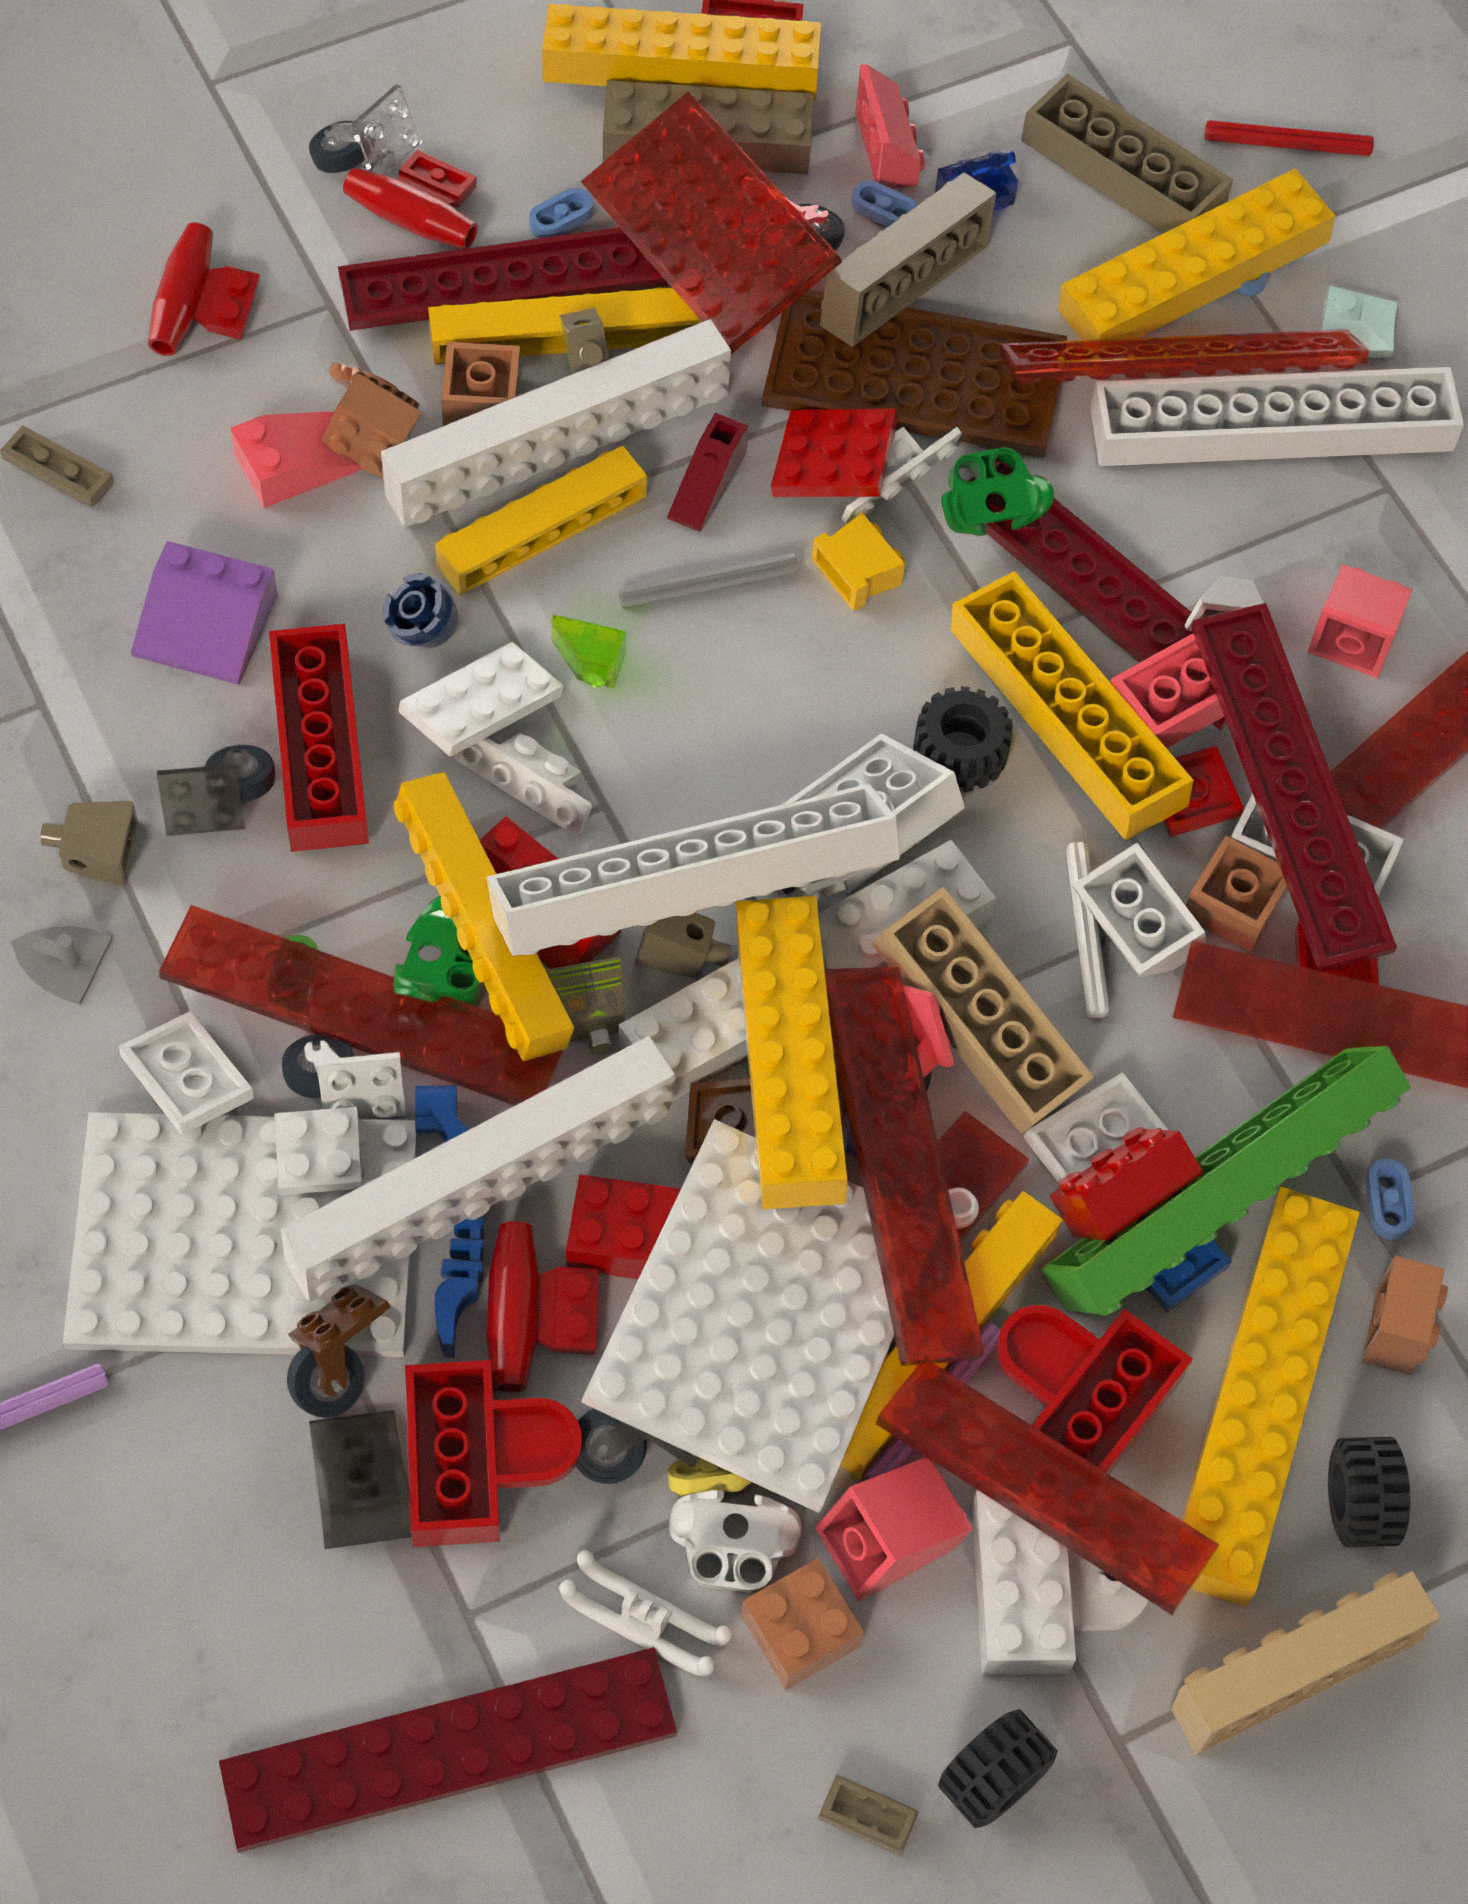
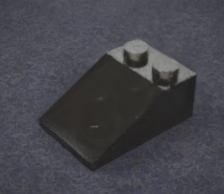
M394 1410L309 1421L324 1549L412 1537L409 1497Z

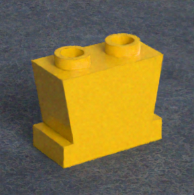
M863 513L859 514L831 537L825 532L814 538L811 560L853 612L865 606L868 597L902 585L905 568L902 554L897 549L891 548L884 539L879 526L871 523Z

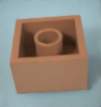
M447 342L441 398L443 426L519 396L521 377L520 346Z
M358 373L337 405L321 442L328 445L333 452L344 455L356 462L366 472L376 474L384 479L381 451L406 442L422 412Z
M1226 835L1191 890L1186 907L1201 926L1252 952L1287 895L1288 888L1278 862Z
M1394 1256L1376 1289L1362 1362L1409 1375L1412 1374L1419 1362H1426L1430 1347L1435 1348L1440 1333L1441 1324L1434 1321L1437 1309H1443L1447 1297L1448 1286L1442 1284L1445 1269Z
M819 1558L744 1599L742 1603L741 1617L785 1690L861 1647L864 1631Z

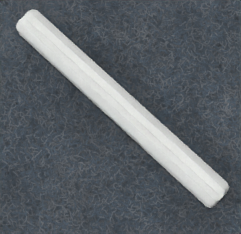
M1083 841L1078 843L1071 842L1067 846L1066 854L1086 1011L1090 1019H1103L1108 1016L1109 1002L1098 921L1072 888L1073 883L1091 872L1088 845Z

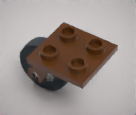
M355 1283L352 1286L341 1288L338 1293L331 1297V1302L321 1310L311 1312L300 1319L297 1328L288 1334L291 1340L299 1345L300 1350L292 1359L287 1373L288 1391L299 1408L310 1415L328 1418L346 1412L356 1403L364 1387L365 1371L359 1356L344 1343L390 1309L391 1306L387 1300Z

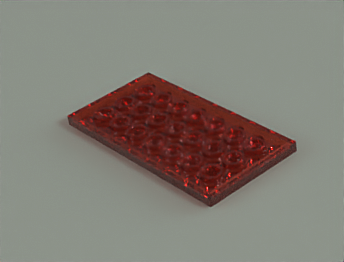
M689 91L581 181L586 190L701 322L709 319L712 320L731 349V354L843 262L836 251Z

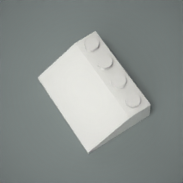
M882 733L784 803H792L870 784L896 817L900 855L918 844L923 838L942 824L948 822L965 808L953 771ZM885 866L875 869L865 868L857 870L858 876L844 882L845 891L850 893Z

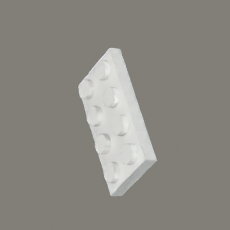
M511 642L402 699L398 712L451 757L562 696L564 685Z

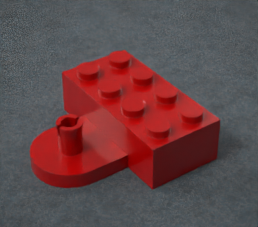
M1045 1305L1023 1307L1011 1314L1004 1322L998 1336L996 1348L999 1364L1005 1374L1013 1382L1046 1405V1408L1026 1431L1019 1451L1087 1502L1185 1378L1193 1361L1192 1357L1126 1309H1123L1099 1339L1056 1308Z
M491 1360L405 1365L410 1523L413 1547L500 1542L498 1489L546 1486L562 1480L571 1473L578 1463L582 1450V1433L578 1420L566 1406L547 1398L493 1400Z

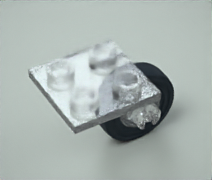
M395 84L355 121L336 122L317 132L309 143V152L315 166L326 173H339L352 168H359L387 175L420 145L422 141L401 85Z

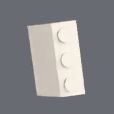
M1138 843L1072 884L1074 891L1139 977L1173 971L1206 950V934L1204 929Z

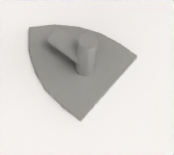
M75 926L52 927L31 932L12 941L11 944L18 963L33 982L44 991L57 997L81 1004L112 940V936Z

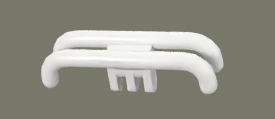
M582 1550L578 1553L577 1563L584 1574L598 1584L624 1597L622 1614L620 1615L584 1595L577 1589L576 1584L569 1579L562 1581L559 1586V1592L567 1604L583 1615L645 1649L654 1647L657 1656L691 1674L708 1676L714 1671L715 1661L710 1656L697 1657L660 1636L669 1622L706 1643L724 1646L732 1639V1631L728 1626L723 1625L717 1628L604 1567L596 1561L593 1553L589 1550Z

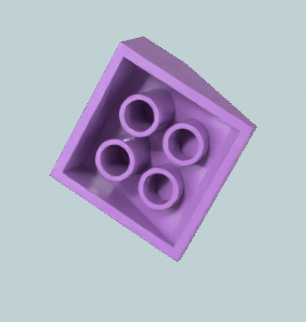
M167 541L153 570L131 649V655L239 685L278 595L274 569Z

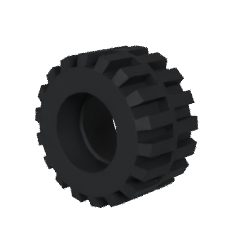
M961 686V691H955L954 687L947 688L944 695L937 692L932 696L931 703L925 702L921 714L918 716L913 744L914 751L953 771L958 786L963 787L964 792L973 791V786L975 785L982 789L988 786L989 779L995 781L999 777L1000 771L1004 770L1013 736L1012 719H1007L1009 712L1005 706L998 707L999 699L993 695L990 698L986 697V691L977 689V692L969 691L970 687ZM953 732H964L973 735L981 743L974 746H960L948 740L945 735Z
M1394 1437L1340 1438L1335 1442L1329 1460L1328 1496L1332 1523L1344 1547L1399 1546L1404 1540L1410 1518V1484L1403 1452Z
M1017 1709L999 1717L967 1744L945 1768L938 1787L975 1829L995 1821L1017 1803L1051 1768L1058 1750L1021 1709Z

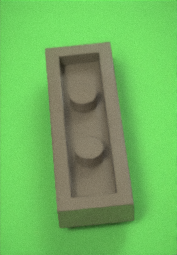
M24 425L19 428L0 450L2 459L91 508L114 483L112 473Z

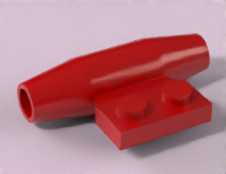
M416 150L401 166L398 179L359 168H352L345 178L343 184L344 194L377 217L422 238L467 249L471 247L477 236L478 224L454 208V206L459 207L474 191L477 177L419 150Z
M197 222L188 223L167 259L152 305L148 338L149 348L157 354L164 356L174 355L194 320L205 327L208 332L242 340L259 286L260 274L227 265L221 268L210 269L213 232L204 224Z
M508 1221L499 1225L489 1271L486 1330L488 1356L492 1366L493 1389L506 1393L522 1392L527 1389L536 1342L551 1349L552 1352L594 1354L597 1340L598 1269L557 1266V1268L539 1275L533 1226L521 1221Z

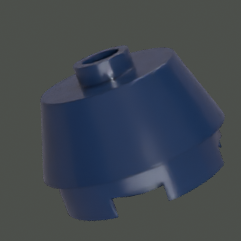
M423 573L404 577L402 580L405 583L396 590L393 596L388 593L383 604V620L388 625L390 634L403 645L434 648L442 645L455 632L459 619L458 610L449 587L441 579Z

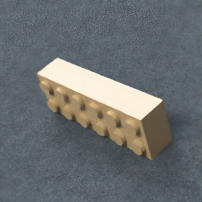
M944 886L885 929L872 943V946L902 984L934 993L940 1005V1016L944 1030L950 1039L952 1048L1020 1134L1040 1121L1094 1078Z
M1411 1571L1401 1577L1396 1572L1390 1573L1373 1584L1375 1590L1361 1596L1359 1591L1352 1592L1336 1602L1337 1609L1325 1615L1321 1609L1316 1610L1298 1622L1299 1628L1287 1634L1283 1628L1278 1629L1260 1641L1261 1647L1249 1653L1245 1647L1240 1648L1223 1658V1666L1211 1672L1207 1666L1202 1667L1184 1678L1186 1684L1177 1690L1178 1696L1170 1709L1196 1756L1420 1643L1441 1617L1414 1572Z

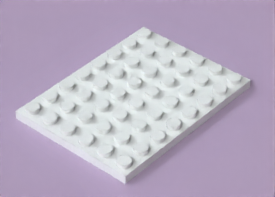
M88 1112L63 1335L65 1350L296 1355L300 1350L299 1345L293 1342L288 1334L297 1328L298 1322L305 1315L319 1311L330 1303L331 1297L327 1299L319 1297L310 1303L308 1302L285 1263L281 1228L355 1189L279 1195L274 1117L221 1115L181 1135L166 1114ZM358 1119L362 1186L416 1158L417 1132H415V1120ZM410 1255L402 1259H395L394 1257L381 1264L380 1268L371 1276L364 1279L356 1277L343 1284V1287L356 1283L387 1300L391 1306L390 1309L344 1343L353 1349L358 1356L404 1357Z
M714 1119L589 1382L581 1403L819 1513L941 1223L850 1181H847L846 1204L762 1210L756 1138Z

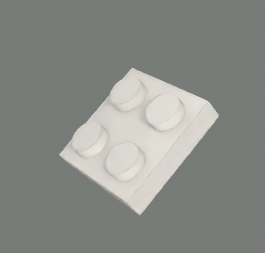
M357 1107L274 1113L279 1195L351 1190L362 1186Z

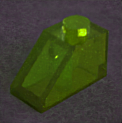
M553 614L551 619V641L577 680L584 681L594 687L605 686L615 688L626 653V631Z

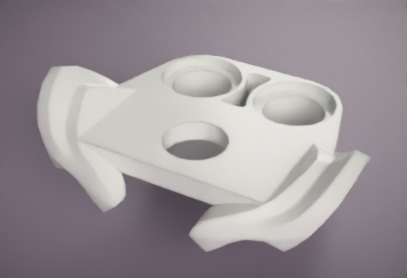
M723 1490L693 1493L678 1499L670 1514V1535L676 1543L686 1547L690 1574L693 1580L701 1586L748 1593L759 1592L769 1584L779 1559L792 1556L800 1546L802 1524L799 1515L789 1506L769 1497L756 1495L755 1504L758 1507L719 1502L724 1497ZM732 1514L742 1515L748 1522V1531L740 1539L729 1538L723 1530L724 1520ZM711 1554L720 1560L722 1569L717 1576L705 1578L698 1573L696 1564L704 1555ZM748 1560L759 1561L765 1569L764 1578L754 1584L743 1580L740 1575V1567L744 1562Z

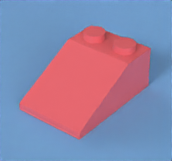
M334 411L262 415L230 428L234 455L263 508L363 470L359 464L344 455L333 452L328 445L321 442Z

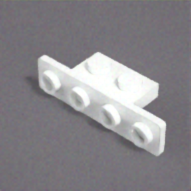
M904 427L899 429L894 435L880 497L857 498L846 507L841 519L847 524L861 513L867 517L875 509L874 504L882 498L889 501L903 489L901 484L910 478L913 481L920 479L930 470V463L937 458L941 461L949 458L958 449L956 443L962 432L956 427L923 451Z
M518 733L499 745L486 737L454 755L456 761L574 836L582 833L592 804L569 789L577 784L581 771L570 765L565 758L554 755L538 745L533 738Z

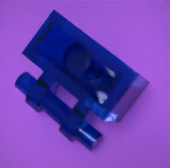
M996 150L987 153L985 156L963 159L956 164L938 168L935 193L948 181H953L962 173H966L996 192L994 210H1001L1014 205L1018 180L1010 167L1011 164L1016 163L1014 151L1002 152Z

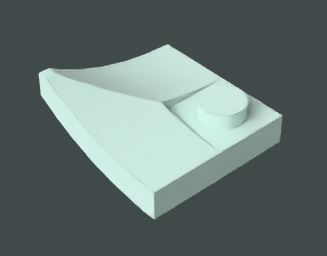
M1330 285L1325 296L1316 351L1356 358L1390 357L1394 349V326L1398 303Z

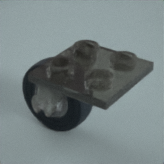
M233 745L222 748L212 754L206 761L205 767L158 770L157 780L166 836L245 829L243 816L245 803L262 797L274 785L275 766L270 754L264 749L253 745Z
M594 1408L578 1419L582 1433V1450L576 1468L585 1477L598 1483L614 1484L631 1477L640 1468L645 1459L647 1439L692 1468L701 1459Z

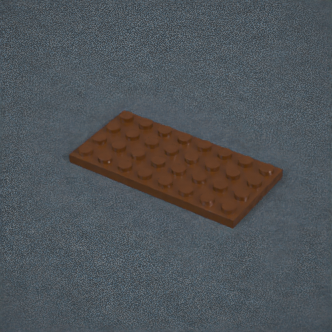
M788 286L761 406L787 411L804 409H896L898 416L897 431L904 427L908 433L942 438L958 427L962 432L958 442L991 448L1006 447L1019 453L1045 457L1067 336L906 307L852 347L820 326L821 303L824 298V292Z

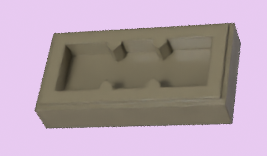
M836 1774L818 1819L901 1856L919 1811Z

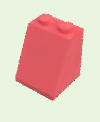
M1342 564L1322 609L1307 652L1378 678L1413 589L1402 586L1398 582L1388 581L1369 574L1360 568H1353Z
M928 1456L851 1486L818 1523L815 1529L859 1602L951 1552L973 1530V1527L945 1484L942 1475L937 1471Z

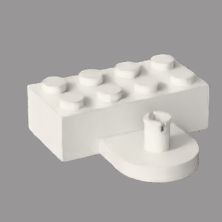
M1063 1489L976 1490L971 1511L982 1675L1069 1674L1076 1661L1074 1631L1117 1630L1130 1625L1139 1618L1151 1594V1578L1146 1564L1135 1551L1121 1543L1113 1541H1067Z

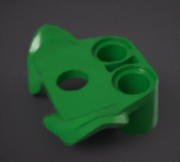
M1002 447L961 456L948 474V484L951 490L941 496V503L946 523L952 531L984 536L987 535L984 524L1014 519L1011 526L1013 530H1016L1041 518L1052 505L1054 489L1046 478L1030 475L1021 456L1015 450ZM994 463H1005L1010 469V474L1002 475L997 472ZM966 468L971 470L975 476V481L968 482L963 480L959 474V469ZM992 493L1001 495L1005 500V509L999 513L991 512L985 504V499L988 495Z
M438 896L425 907L407 933L406 941L412 942L404 965H395L394 992L402 996H410L428 1002H438L441 997H445L447 1006L452 1011L469 1013L475 1010L481 1003L486 987L483 982L480 983L477 980L473 970V960L469 956L468 950L461 948L457 938V928L452 918H448L444 914L441 906V896ZM426 946H435L441 951L440 957L434 961H425L419 957L418 953ZM465 986L469 988L459 989L457 987Z

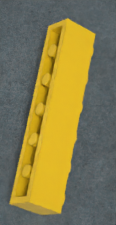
M623 445L613 451L603 452L590 463L582 467H575L568 471L565 476L551 483L542 484L534 492L523 498L512 500L502 509L488 516H481L471 525L456 533H448L442 537L440 541L435 543L436 564L461 596L646 498L647 475Z

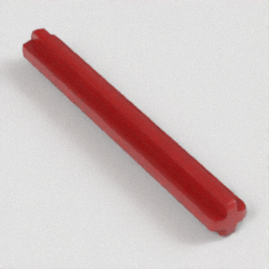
M1208 120L1204 130V138L1207 141L1370 156L1374 146V139L1371 135Z

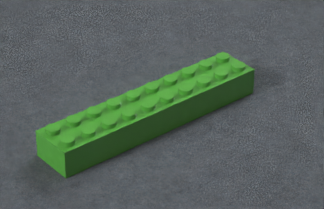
M1388 1046L1346 1048L1198 1154L1195 1159L1204 1172L1199 1177L1108 1241L1082 1238L1040 1269L1064 1310L1082 1312L1083 1314L1109 1315L1123 1305L1122 1299L1131 1292H1140L1152 1285L1155 1281L1153 1276L1161 1270L1171 1269L1182 1263L1186 1259L1185 1253L1194 1246L1205 1245L1216 1238L1218 1235L1216 1230L1224 1224L1234 1223L1245 1217L1249 1213L1248 1207L1257 1200L1263 1201L1275 1195L1280 1190L1278 1186L1287 1178H1295L1305 1173L1310 1168L1309 1162L1317 1156H1325L1339 1148L1341 1145L1339 1140L1347 1134H1354L1368 1127L1371 1123L1369 1118L1378 1112H1385L1398 1105L1401 1101L1399 1096L1408 1091L1411 1086Z

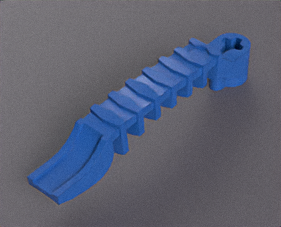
M457 1085L416 1086L415 1132H437L445 1143L468 1131L458 1119ZM481 1217L475 1220L467 1218L454 1225V1235L457 1238L471 1239L452 1238L449 1255L452 1259L444 1258L441 1263V1277L446 1280L438 1286L435 1293V1317L439 1344L446 1358H455L457 1322L465 1309L478 1300L479 1282H483L484 1272L483 1262L481 1261H484V1241L481 1239H484L485 1227L484 1218Z

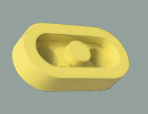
M700 1457L678 1460L672 1463L667 1470L670 1490L681 1497L710 1490L737 1492L743 1490L746 1485L751 1483V1481Z

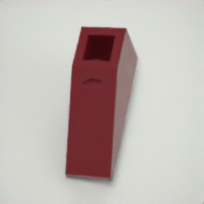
M716 412L714 413L699 439L667 519L698 532L702 531L747 452L748 425Z

